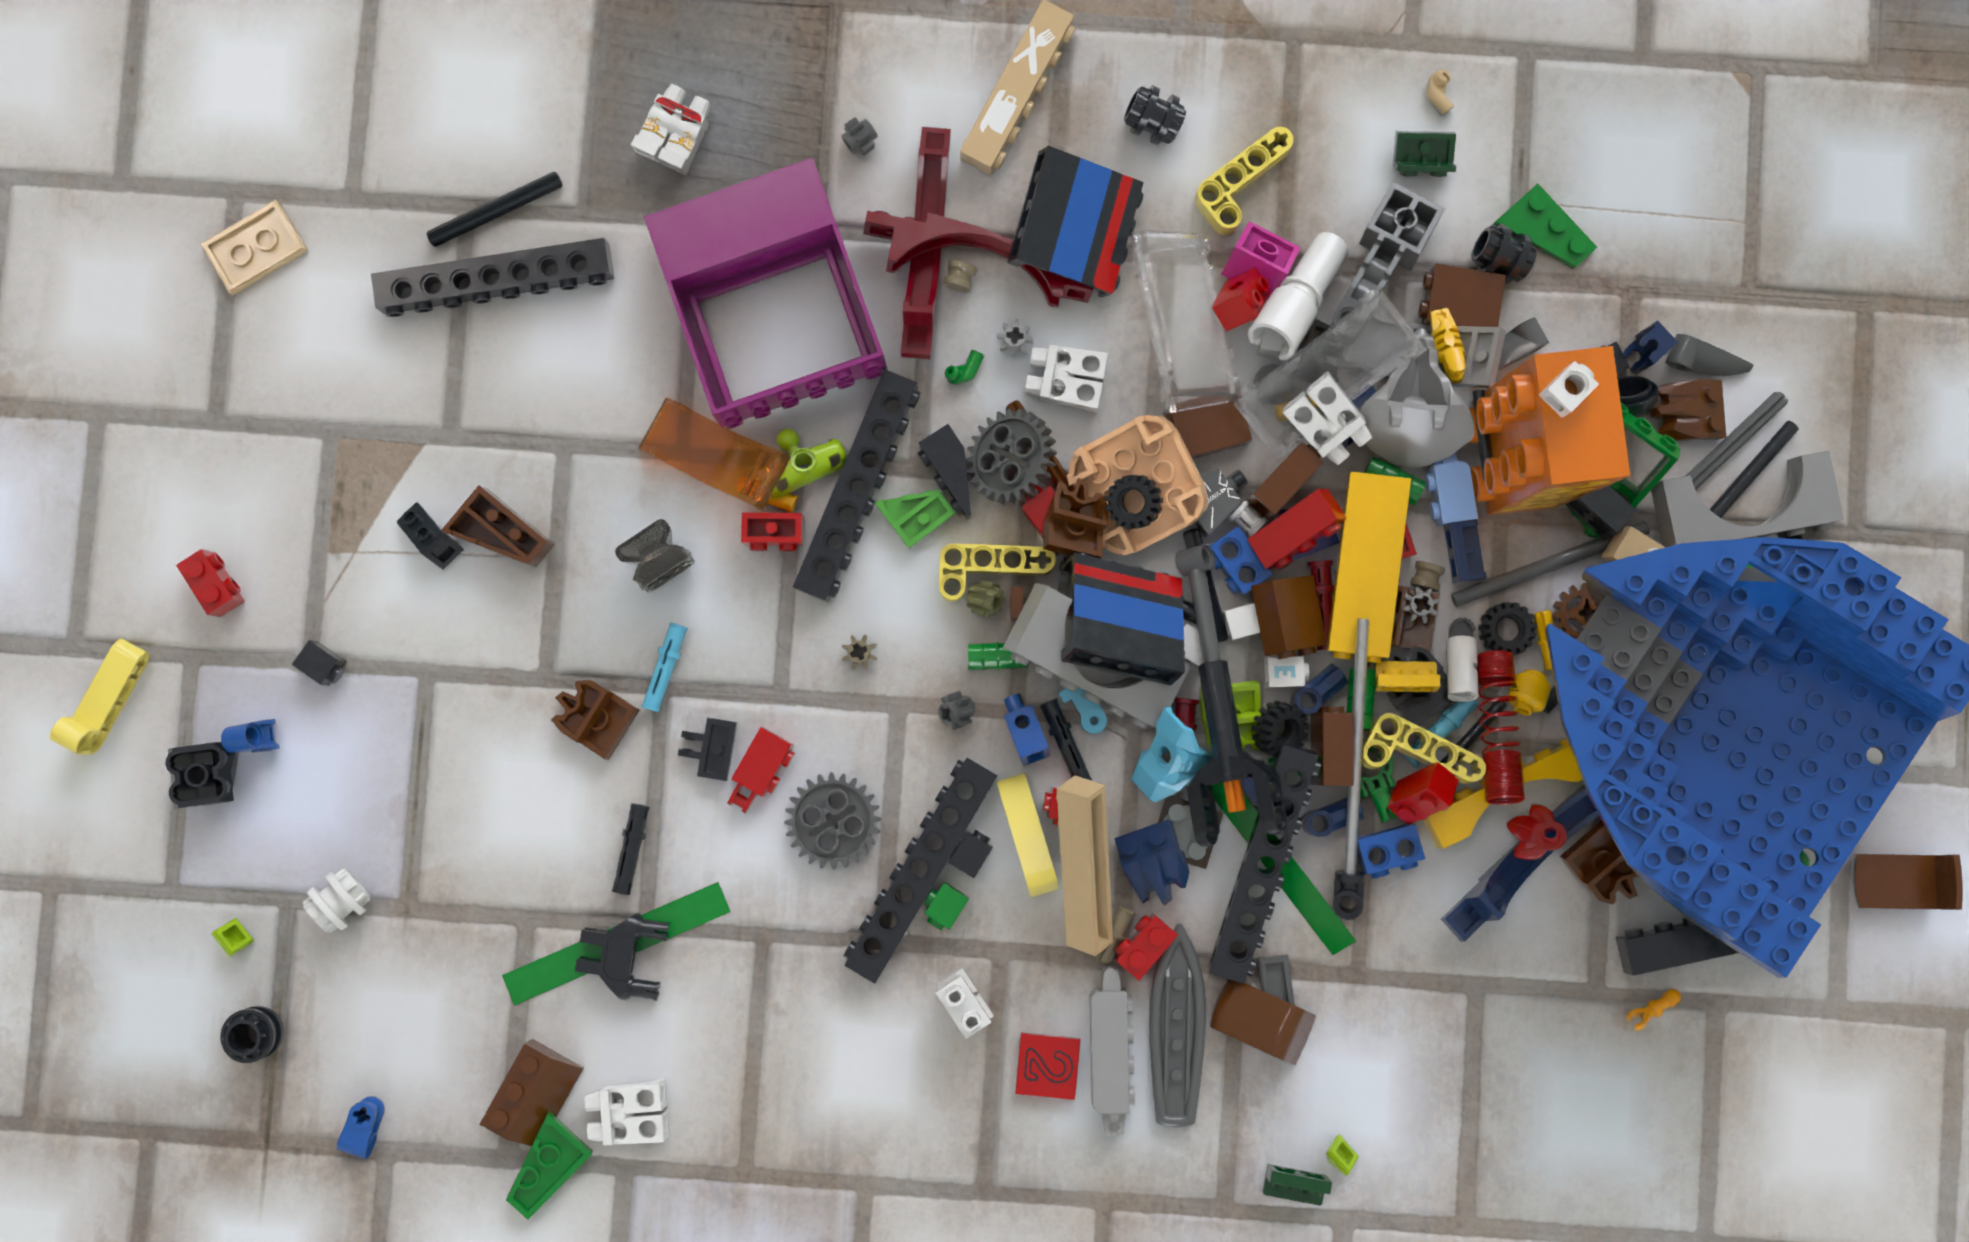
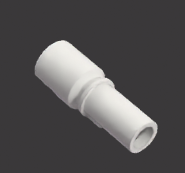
M1329 232L1319 233L1314 238L1291 276L1286 277L1280 287H1277L1272 292L1257 319L1250 326L1248 331L1250 343H1256L1257 339L1266 334L1264 332L1265 329L1271 328L1279 332L1287 340L1286 344H1282L1281 354L1279 355L1280 360L1289 359L1295 353L1317 317V309L1322 305L1323 294L1348 256V246L1343 239Z

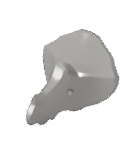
M1425 329L1416 330L1411 334L1406 343L1399 367L1392 373L1387 383L1374 393L1358 410L1365 417V425L1372 435V438L1366 442L1370 450L1393 465L1409 468L1424 467L1448 458L1471 441L1474 436L1473 416L1467 405L1452 388L1448 377L1441 371L1433 337Z

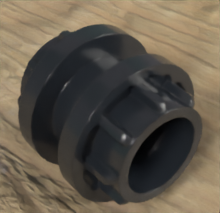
M1154 85L1149 89L1143 86L1139 87L1126 109L1124 115L1125 124L1131 127L1130 133L1139 136L1143 130L1152 133L1150 142L1155 145H1159L1161 141L1170 144L1176 138L1186 116L1184 106L1179 104L1180 98L1172 94L1166 101L1159 98L1160 88Z
M1500 224L1497 227L1489 226L1481 232L1472 250V260L1477 264L1478 271L1493 273L1497 270V274L1506 275L1505 284H1508L1511 281L1519 282L1529 274L1536 260L1537 249L1531 244L1530 236L1519 233L1514 238H1511V228Z
M252 1006L237 1011L229 1016L222 1026L220 1034L222 1048L231 1059L237 1062H256L270 1056L279 1048L284 1036L283 1023L277 1013L264 1006ZM249 1025L256 1031V1044L248 1036Z

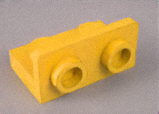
M1381 661V663L1375 664V692H1437L1440 688V675L1437 674L1436 662Z

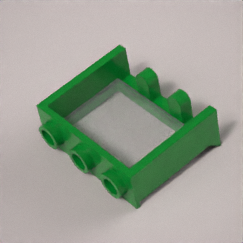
M1621 403L1630 476L1609 486L1628 497L1629 504L1636 508L1679 460L1681 448L1678 447V443L1668 435L1662 436L1654 430L1649 421L1644 418H1636Z

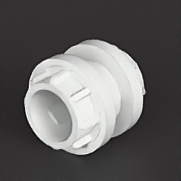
M345 869L340 870L337 874H334L332 871L327 874L325 878L330 884L322 891L312 887L307 891L309 897L303 902V908L326 933H332L337 928L343 931L349 926L344 918L353 910L357 914L362 915L366 911L364 905L370 901V894Z

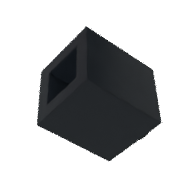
M308 640L291 665L320 685L330 686L342 677L345 671L343 667L347 661L320 642Z
M976 829L973 834L967 831L951 857L949 864L975 878L993 848L992 845L988 844L991 838Z

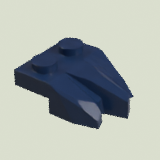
M1167 819L1114 838L1123 871L1143 904L1150 899V893L1155 891L1165 906L1172 900L1171 884H1176L1180 888H1186L1190 872L1185 853L1180 850L1173 821Z

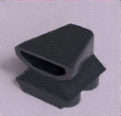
M222 742L168 749L165 765L171 775L172 785L169 788V797L174 803V809L234 801L233 785L239 753L227 752L222 746Z

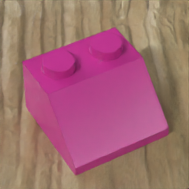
M1249 221L1221 275L1230 279L1256 267L1260 275H1263L1269 283L1270 293L1267 297L1268 299L1277 287H1280L1282 281L1287 277L1300 247Z

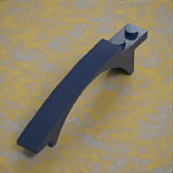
M1582 785L1552 811L1555 821L1565 828L1567 840L1585 825L1600 816L1588 796L1585 785ZM1549 831L1545 836L1547 838H1554L1557 833ZM1519 840L1478 879L1479 882L1441 920L1461 942H1465L1486 921L1500 920L1505 915L1507 906L1519 887L1555 850H1547L1539 859H1519L1514 856L1515 849L1520 842Z

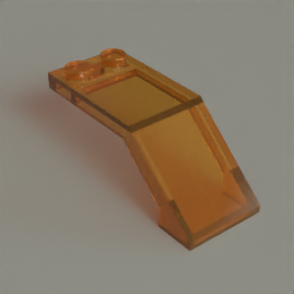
M667 397L638 447L641 451L696 480L762 511L771 498L775 486L791 457L783 452L739 435L725 427L721 428L718 423Z

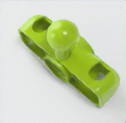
M784 428L778 432L776 442L782 450L788 451L790 458L777 463L776 467L769 470L764 469L761 473V482L770 498H780L842 469L847 459L845 449L841 442L834 438L829 439V442L823 445L818 444L809 449L799 448L798 433L793 429ZM839 453L840 464L831 467L829 457ZM802 464L809 465V467L805 469H801L798 466ZM786 478L788 483L787 489L778 492L776 482Z

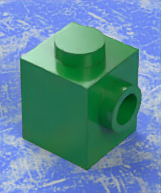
M944 881L938 892L932 889L923 905L928 907L924 913L929 916L927 922L941 931L944 927L950 930L967 904L969 897Z

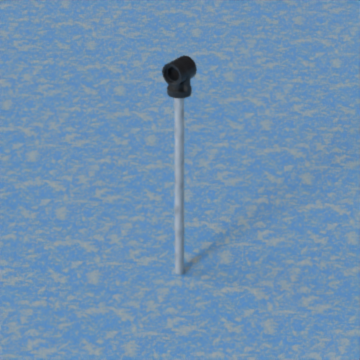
M1357 618L1352 702L1354 786H1348L1344 870H1336L1334 880L1333 909L1337 916L1345 920L1357 918L1362 913L1364 904L1365 873L1356 870L1369 619ZM1345 896H1351L1356 900L1357 904L1352 908H1345L1341 905L1340 900Z

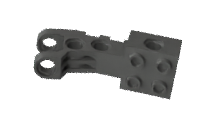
M1394 182L1391 183L1369 221L1359 243L1369 249L1370 252L1335 311L1331 324L1333 326L1331 338L1336 344L1347 346L1355 342L1397 265L1412 271L1445 208ZM1340 323H1349L1352 328H1344Z

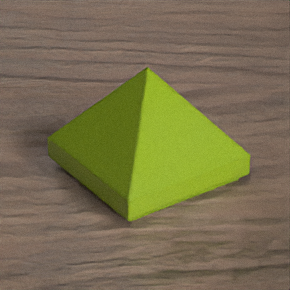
M237 918L211 933L229 957L254 941Z
M1340 1134L1334 1138L1326 1151L1328 1162L1345 1176L1349 1175L1359 1158Z

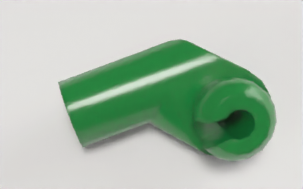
M971 350L965 364L955 367L953 365L948 366L945 370V377L948 382L959 385L972 381L979 370L984 355L978 351Z

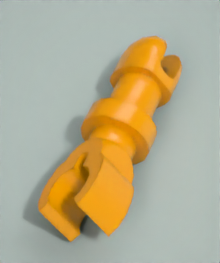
M1677 989L1666 991L1656 1001L1653 999L1648 1001L1646 1007L1630 1011L1627 1015V1021H1630L1633 1017H1642V1022L1635 1024V1031L1642 1030L1652 1017L1658 1018L1663 1015L1662 1011L1679 1004L1681 993Z

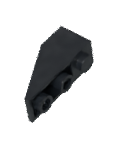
M946 424L918 443L921 451L917 454L926 468L931 465L937 473L933 478L941 491L948 490L953 500L949 503L959 517L964 514L968 520L971 518L965 450L950 425Z

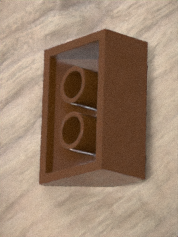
M534 1039L529 1040L520 1050L479 1125L506 1140L532 1146L548 1111L555 1117L558 1116L584 1067Z

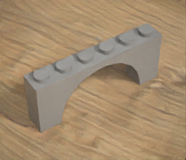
M1829 450L1801 455L1787 460L1788 484L1780 506L1765 522L1752 527L1735 525L1715 515L1700 499L1693 485L1691 475L1659 481L1651 490L1662 546L1669 547L1681 543L1755 537L1778 538L1777 533L1786 532L1787 537L1806 534L1805 528L1814 527V532L1833 529L1832 523L1842 521L1844 517Z
M1035 583L1003 646L1004 649L1012 652L1010 658L1024 666L1028 662L1036 665L1035 672L1049 679L1053 675L1060 678L1059 685L1073 692L1079 688L1085 692L1083 695L1085 699L1097 705L1101 701L1109 705L1107 710L1123 718L1124 714L1131 716L1130 723L1141 729L1146 730L1148 726L1156 729L1155 722L1164 707H1171L1191 666L1185 663V673L1172 685L1130 676L1108 684L1090 682L1079 673L1073 664L1061 661V650L1066 646V616L1072 599L1049 586Z

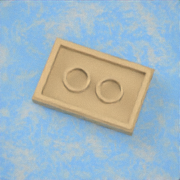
M278 200L270 202L200 244L231 295H235L308 251Z

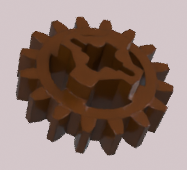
M1586 583L1581 584L1580 590H1577L1574 585L1568 588L1569 594L1562 592L1559 595L1562 602L1555 601L1552 606L1559 610L1552 614V618L1559 621L1555 627L1560 630L1562 629L1563 632L1574 639L1577 638L1587 623L1584 616H1579V613L1585 610L1586 615H1592L1597 608L1596 604L1592 601V599L1594 600L1593 596L1589 594L1586 588ZM1578 599L1576 608L1566 609L1571 600ZM1568 623H1571L1575 628H1577L1578 632L1573 630Z

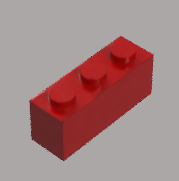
M1317 489L1247 540L1265 569L1277 568L1279 571L1289 566L1293 562L1292 557L1297 553L1301 552L1304 554L1316 547V540L1323 535L1329 537L1341 529L1340 523L1345 521L1347 517L1328 489Z

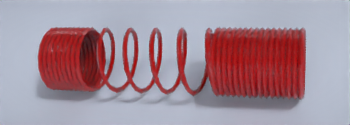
M1501 650L1479 653L1477 655L1478 666L1476 668L1478 670V683L1484 685L1478 690V695L1486 700L1479 705L1478 709L1482 713L1487 714V716L1480 720L1479 724L1489 730L1482 734L1480 738L1484 743L1490 745L1482 751V759L1486 765V772L1483 776L1485 801L1493 805L1516 804L1525 800L1524 777L1522 774L1523 765H1521L1522 753L1509 749L1493 750L1485 753L1486 750L1493 747H1512L1521 744L1518 741L1493 743L1483 739L1486 734L1491 732H1510L1519 729L1518 726L1492 728L1482 724L1489 717H1508L1518 714L1517 711L1491 713L1481 709L1482 705L1491 701L1507 702L1517 699L1516 696L1489 698L1480 694L1482 689L1489 686L1507 687L1516 684L1514 655L1511 652Z

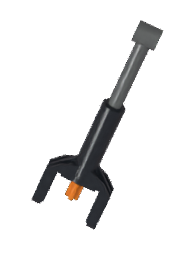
M1207 544L1177 551L1175 556L1177 569L1182 576L1189 575L1204 662L1198 666L1213 754L1209 762L1197 771L1187 787L1195 839L1202 847L1214 845L1217 842L1220 827L1213 785L1224 784L1229 813L1246 810L1241 780L1251 778L1254 781L1260 822L1271 835L1284 833L1287 829V817L1279 773L1264 761L1254 759L1242 749L1228 662L1220 660L1206 571L1214 568V554Z

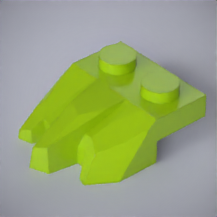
M1257 680L1231 683L1242 749L1244 750L1247 744H1251L1254 750L1261 751L1255 745L1257 741L1252 740V735L1256 732L1251 730L1252 725H1257L1258 723L1254 720L1255 716L1260 717L1262 715L1259 712L1261 709L1260 683ZM1199 687L1200 716L1207 744L1211 748L1202 689Z

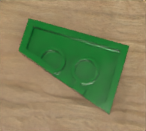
M1538 183L1492 224L1496 227L1504 224L1511 228L1514 235L1523 233L1530 236L1531 244L1540 248L1544 254L1571 269L1579 265L1597 248Z

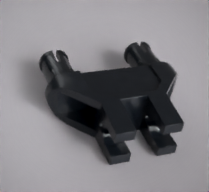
M635 913L611 930L585 927L581 930L579 942L603 946L602 957L580 956L576 960L575 971L599 975L608 988L621 1000L627 1001V999L633 996L657 1001L661 982L635 979L634 975H632L637 943L641 937L667 942L669 935L667 931L670 929V922L646 920L641 914Z

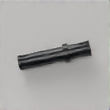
M1055 698L1039 705L1051 729L1048 732L1050 736H1054L1071 777L1078 776L1092 781V777L1089 775L1069 729L1072 726L1070 722H1066L1058 699Z
M631 803L626 829H623L622 832L624 839L612 892L624 895L631 894L642 840H645L646 837L644 829L650 809L649 806Z

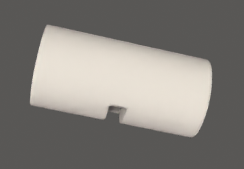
M1464 635L1450 637L1446 641L1448 699L1456 702L1476 700L1479 697L1478 670L1476 669L1478 666L1477 640L1474 637Z

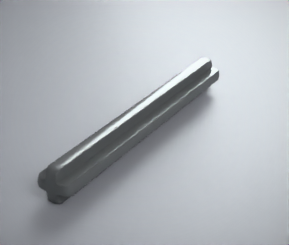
M1774 392L1727 438L1719 443L1685 475H1691L1695 490L1787 405L1788 399L1783 393Z

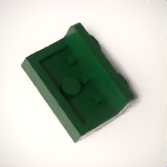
M1396 131L1393 167L1400 171V175L1418 176V172H1430V176L1446 177L1447 172H1456V165L1454 164L1456 133Z

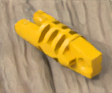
M1448 308L1434 310L1430 312L1431 336L1434 339V346L1438 352V359L1443 364L1445 374H1447L1446 376L1450 382L1457 384L1463 380L1466 369L1465 351L1460 334Z

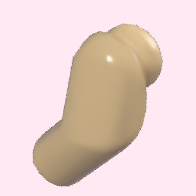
M1441 69L1433 73L1429 78L1427 97L1441 115L1444 116L1454 105L1445 95L1450 75L1446 70Z

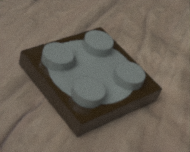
M1174 796L1165 798L1157 823L1167 819L1173 821L1180 850L1185 853L1187 863L1206 869L1214 845L1202 847L1197 843L1193 831L1189 801ZM1217 810L1218 821H1219V827H1220V823H1221V820H1222V817H1223L1224 812H1221V811H1218V810Z

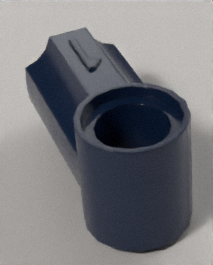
M1331 663L1300 690L1294 692L1291 696L1290 705L1301 709L1304 715L1312 714L1318 711L1327 700L1349 682L1344 673ZM1304 693L1312 698L1313 703L1310 709H1305L1300 704V696Z
M1348 797L1319 809L1306 812L1302 817V828L1305 833L1311 836L1325 837L1331 832L1345 827ZM1359 804L1360 821L1364 819L1362 807ZM1316 815H1320L1324 822L1322 829L1319 831H1315L1311 825L1312 819Z

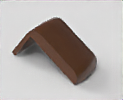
M1856 854L1853 882L1858 908L1962 910L1963 882L1960 855Z
M1229 979L1216 1001L1210 1027L1280 1060L1296 1065L1307 1042L1316 1015L1246 983L1243 984Z

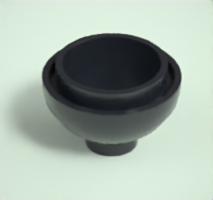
M1641 376L1617 378L1620 402L1628 408L1629 413L1636 418H1644L1648 415L1658 401V386Z

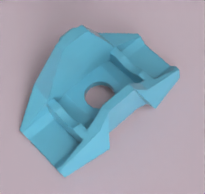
M1164 707L1155 722L1156 736L1149 750L1141 752L1131 776V780L1149 800L1155 803L1184 789L1192 781L1197 771L1203 768L1212 757L1209 751L1198 746L1193 730L1186 727L1172 713L1171 707ZM1169 750L1171 759L1169 763H1166L1162 759V755Z

